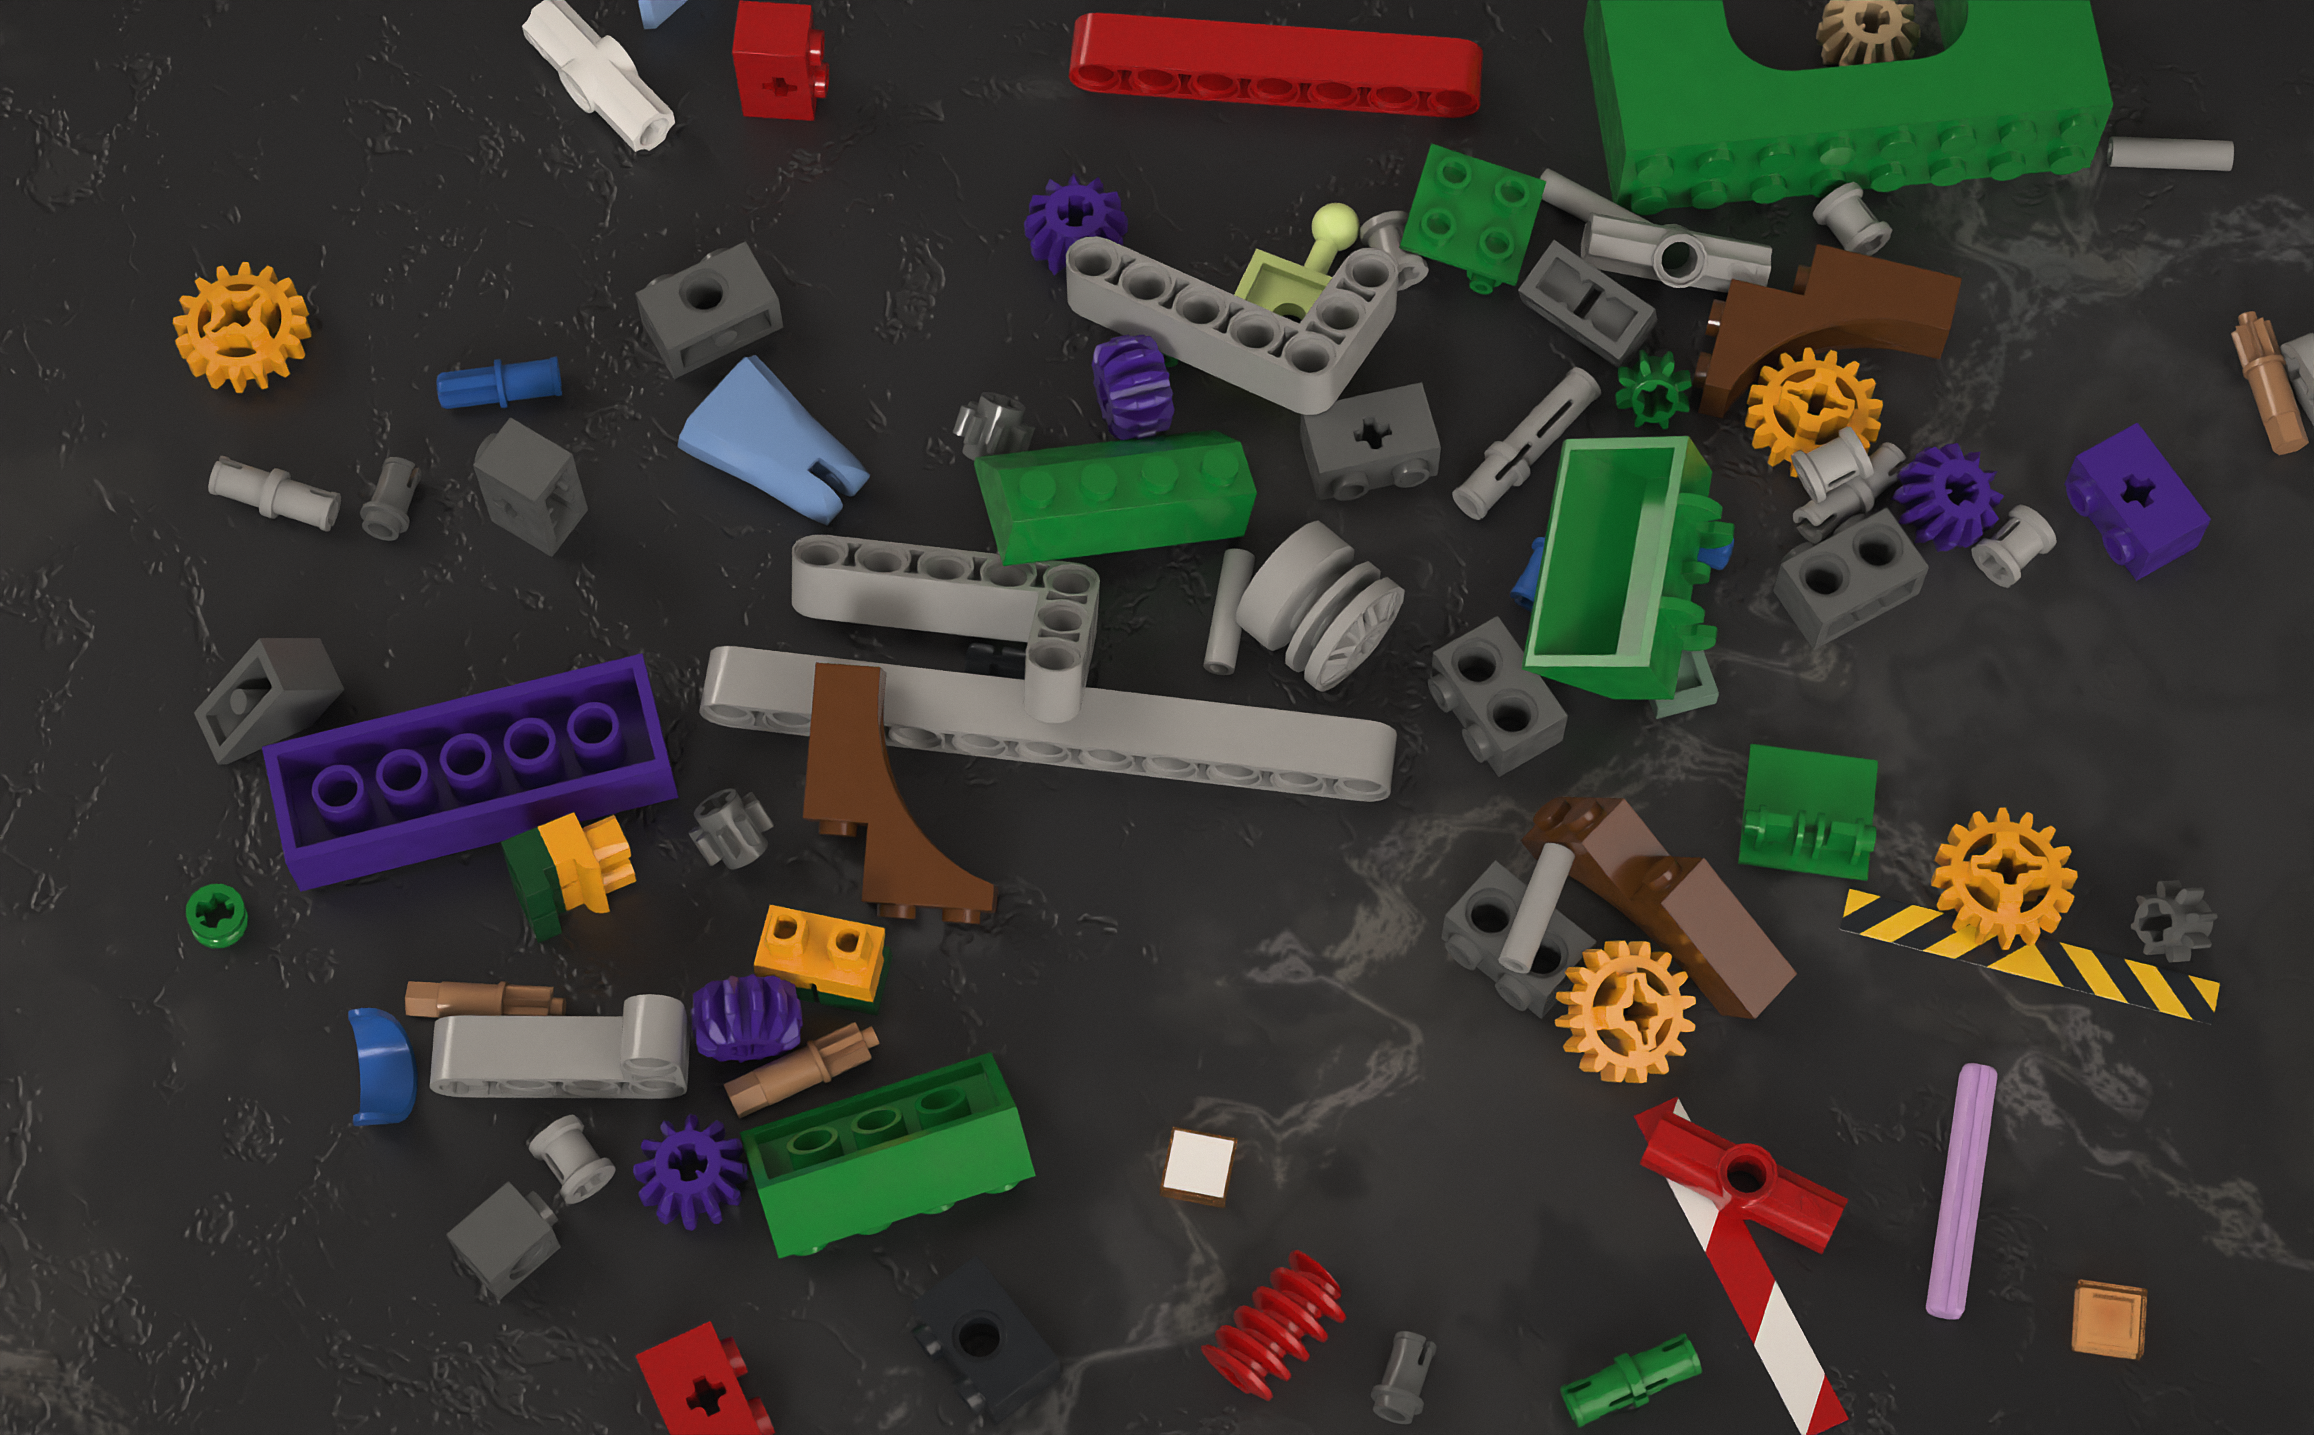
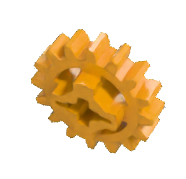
M242 262L238 275L233 276L229 275L223 265L217 267L216 275L218 280L212 284L200 277L197 278L195 283L200 294L196 298L182 295L179 301L185 315L173 317V325L179 336L175 342L182 358L186 359L192 374L195 377H199L206 373L210 385L214 389H218L224 384L226 379H230L236 393H243L247 380L255 379L262 390L268 388L267 374L272 371L285 378L290 375L285 360L288 357L303 359L305 352L300 340L311 337V329L305 318L309 315L303 297L298 296L293 281L288 277L278 282L273 267L268 265L258 276H255L249 262ZM276 331H278L277 335H276L275 338L273 339L274 333H275Z
M1811 347L1805 348L1802 360L1796 363L1786 352L1780 354L1777 371L1765 365L1761 369L1758 385L1751 386L1747 404L1751 407L1747 411L1745 427L1756 429L1752 445L1754 449L1770 446L1771 453L1768 464L1772 467L1779 464L1783 459L1791 462L1790 476L1797 478L1798 476L1791 459L1793 453L1801 450L1807 454L1838 438V431L1847 426L1854 430L1863 444L1867 455L1870 443H1876L1881 423L1876 420H1879L1883 408L1882 400L1870 399L1876 383L1873 378L1861 381L1856 379L1860 365L1856 361L1847 364L1844 368L1836 365L1837 351L1830 350L1825 360L1820 361L1815 359V354ZM1808 412H1815V413L1819 414V416H1817V415H1812V414H1810V413H1808Z
M1999 808L1994 821L1988 823L1986 817L1980 811L1973 813L1969 821V831L1958 824L1952 827L1947 838L1949 844H1941L1934 859L1942 867L1935 869L1931 878V886L1947 889L1941 894L1937 902L1939 911L1955 908L1958 915L1952 928L1956 932L1969 924L1977 928L1975 943L1978 945H1982L1989 934L1998 935V941L2002 950H2009L2017 934H2020L2022 940L2028 946L2034 945L2040 935V927L2049 933H2053L2062 919L2059 913H2067L2075 896L2067 890L2072 889L2078 877L2077 871L2061 868L2066 864L2072 852L2070 847L2053 848L2050 841L2056 829L2053 826H2049L2039 833L2031 829L2033 814L2029 812L2024 814L2018 824L2010 822L2009 813L2006 808ZM1988 844V851L1984 855H1972L1970 861H1963L1973 850ZM2039 895L2044 896V899L2037 906L2026 912H2020V907L2024 901H2036Z
M1625 940L1605 941L1604 951L1602 949H1586L1582 952L1587 968L1568 967L1565 971L1569 980L1574 984L1572 991L1556 993V999L1568 1005V1014L1555 1019L1556 1027L1570 1028L1573 1035L1563 1045L1565 1052H1584L1579 1068L1584 1072L1600 1071L1601 1080L1605 1082L1621 1083L1625 1079L1627 1083L1647 1082L1648 1073L1666 1074L1669 1071L1665 1055L1684 1056L1686 1052L1682 1043L1677 1040L1679 1033L1695 1030V1024L1683 1018V1009L1696 1004V999L1693 996L1681 995L1679 987L1688 978L1685 971L1668 972L1667 969L1672 955L1668 952L1651 953L1650 943L1645 941H1630L1628 945ZM1624 1008H1628V1015L1623 1016ZM1598 1034L1604 1038L1605 1044L1602 1042Z

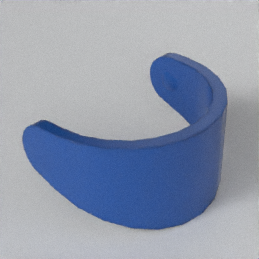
M377 1008L350 1010L348 1012V1020L353 1027L360 1069L359 1114L353 1115V1125L368 1126L399 1123L405 1120L411 1113L418 1090L416 1059L409 1037L401 1023L386 1011Z

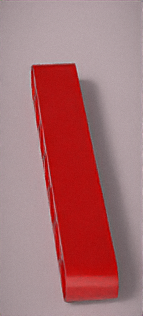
M1089 13L1080 16L1074 24L1069 79L1076 87L1097 93L1463 118L1474 114L1480 107L1483 51L1478 44L1460 38Z

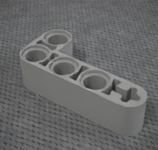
M654 994L637 995L624 1001L623 1016H447L439 1018L434 1024L429 1088L436 1093L451 1097L674 1098L682 1096L687 1092L691 1026L684 1004L680 1000Z

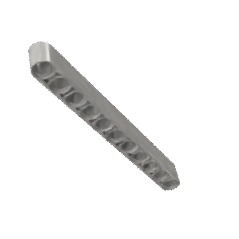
M721 646L711 650L699 710L703 718L722 726L810 736L816 662L881 667L887 673L884 698L886 746L1367 802L1386 799L1391 793L1397 741L1396 730L1389 725L1371 720L1085 687L1081 710L1076 717L1062 723H1046L1030 717L1024 710V680L737 646Z

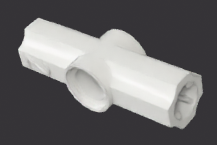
M544 0L531 10L528 20L522 26L524 36L539 51L542 57L558 71L562 84L578 106L587 113L596 111L635 152L641 149L650 151L663 142L669 129L675 124L673 111L640 79L633 61L623 47L609 35L601 38L565 0Z

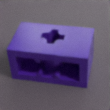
M2138 422L2077 455L2064 483L2067 496L2073 508L2081 516H2088L2103 536L2104 547L2111 559L2118 565H2125L2136 581L2198 547L2211 521V518Z

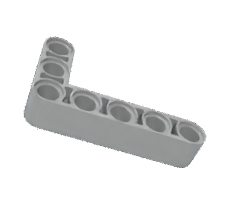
M1097 236L1085 237L1073 243L1066 253L1067 299L1071 309L1086 319L1122 335L1137 336L1144 334L1145 336H1151L1157 343L1158 350L1162 353L1294 412L1314 415L1327 411L1336 402L1393 320L1397 305L1398 264L1392 255L1381 249L1362 248L1352 252L1342 263L1299 324L1111 240Z
M810 535L801 538L793 545L792 606L796 612L815 619L1027 642L1023 700L1024 710L1027 714L1037 721L1062 723L1076 717L1081 710L1097 634L1100 580L1099 575L1094 569L1079 563L1057 560L1003 566L1000 554L833 535Z

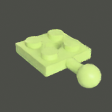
M1329 203L1316 212L1312 220V234L1316 241L1304 266L1256 249L1234 295L1278 315H1294L1303 320L1332 279L1331 276L1326 274L1337 251L1349 248L1358 238L1360 222L1355 211L1342 203Z

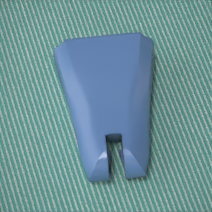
M756 355L743 357L687 418L684 428L679 435L677 445L678 448L689 455L754 485L802 515L827 526L842 510L843 504L838 495L821 479L841 494L851 497L855 496L870 478L869 472L861 462L801 405ZM811 472L815 473V474H816L817 476H819L821 479H819L818 477H816L815 475H813Z

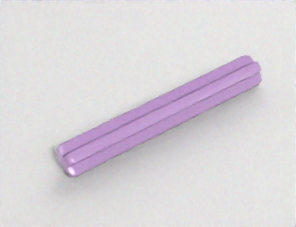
M1977 1063L1965 1064L1959 1073L1926 1310L1930 1315L1949 1320L1959 1319L1965 1311L1998 1075L1993 1067Z

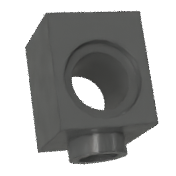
M509 1181L446 1234L456 1254L499 1301L561 1248L551 1227L558 1221L553 1211L536 1192L532 1190L523 1197Z

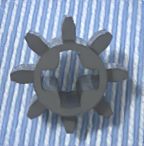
M983 392L979 403L969 401L968 406L961 405L953 433L965 437L962 453L975 461V457L1028 451L1035 427L1023 423L1026 407L1015 399L993 392Z
M729 788L709 796L696 808L694 816L700 826L690 830L689 835L710 866H713L722 859L728 869H737L748 865L763 854L768 847V841L762 832L773 827L774 823L753 792H749L740 798L735 789Z
M2179 880L2160 881L2157 883V894L2137 896L2136 900L2140 906L2136 911L2131 929L2136 930L2139 938L2145 943L2143 951L2145 955L2165 953L2169 963L2190 961L2191 949L2211 947L2212 943L2208 936L2211 933L2213 921L2218 917L2217 913L2212 912L2209 905L2202 899L2205 891L2202 887L2182 889Z

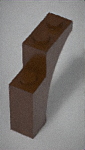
M1817 244L1811 267L1799 264L1792 293L1732 279L1726 302L1714 299L1705 335L1717 337L1713 354L1701 351L1692 383L1693 388L1703 390L1698 413L1723 418L1733 403L1758 381L1761 369L1766 365L1776 370L1780 354L1785 352L1794 361L1801 359L1804 349L1809 347L1812 348L1814 354L1830 350L1876 348L1903 351L1940 359L1950 332L1962 278Z
M816 662L803 818L809 822H819L818 834L857 837L858 825L868 826L862 902L877 904V917L916 919V907L942 909L941 921L980 924L981 912L996 913L998 887L973 876L943 854L924 834L911 815L898 789L888 756L884 728V698L887 673L881 667Z
M1556 797L1538 810L1533 818V822L1536 825L1520 840L1536 860H1539L1546 843H1556L1570 849L1575 854V859L1568 875L1617 908L1665 952L1670 953L1672 959L1687 973L1722 1016L1756 1019L1797 975L1796 971L1705 858L1671 856L1625 798Z

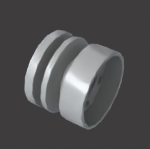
M1317 520L1304 525L1287 538L1259 569L1240 600L1236 610V623L1271 651L1282 648L1290 643L1286 651L1285 664L1298 673L1305 670L1304 680L1315 689L1324 692L1347 678L1378 646L1401 608L1405 590L1388 577L1380 579L1381 570L1369 561L1356 565L1350 570L1354 561L1355 549Z

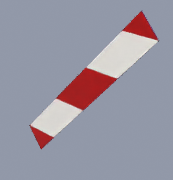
M1678 1097L1633 1116L1647 1143H1649L1666 1110L1690 1121ZM1666 1178L1800 1434L1817 1435L1849 1420L1745 1222L1725 1216L1716 1208L1712 1200Z

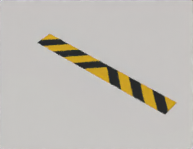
M1849 889L1840 930L2210 1025L2213 1023L2220 983L2038 937L2034 945L2028 946L2022 940L2020 934H2017L2009 950H2002L1998 941V935L1989 934L1984 943L1978 945L1975 943L1977 928L1970 924L1957 932L1952 928L1957 917L1955 915Z

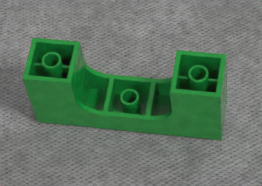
M1588 0L1583 31L1613 203L1638 215H1652L1664 209L1689 206L1705 210L1731 202L1753 200L1756 203L1768 204L1779 201L1784 197L1803 195L1825 198L1837 188L1851 182L1858 183L1862 190L1873 189L1877 192H1890L1906 185L1932 183L1936 186H1951L1968 179L1992 177L1995 180L2005 181L2017 178L2022 174L2052 172L2057 175H2067L2077 172L2082 168H2090L2113 107L2090 0H1934L1944 47L1943 52L1921 59L1798 71L1772 69L1746 56L1731 38L1722 0Z

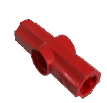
M1668 1110L1665 1111L1640 1161V1165L1712 1200L1716 1208L1725 1216L1736 1220L1751 1219L1821 1255L1849 1200L1776 1164L1771 1154L1761 1146L1751 1143L1735 1144ZM1735 1171L1750 1173L1758 1181L1760 1189L1752 1193L1740 1192L1732 1187L1727 1175Z

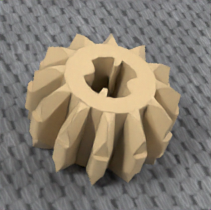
M1830 0L1824 8L1823 21L1819 23L1816 34L1817 44L1823 47L1821 53L1823 65L1839 64L1840 67L1912 60L1915 53L1913 49L1917 47L1920 38V25L1913 22L1915 18L1914 4L1897 5L1898 0Z

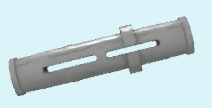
M1577 367L1571 369L1566 374V377L1503 442L1495 441L1485 451V461L1461 486L1452 492L1453 499L1458 507L1471 518L1480 520L1512 485L1520 486L1530 476L1529 467L1562 435L1585 408L1601 395V389L1596 380L1583 369Z

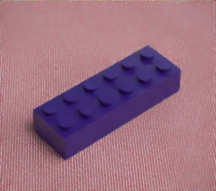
M643 653L262 746L285 863L300 892L498 843L573 812L578 821L582 822L679 797Z

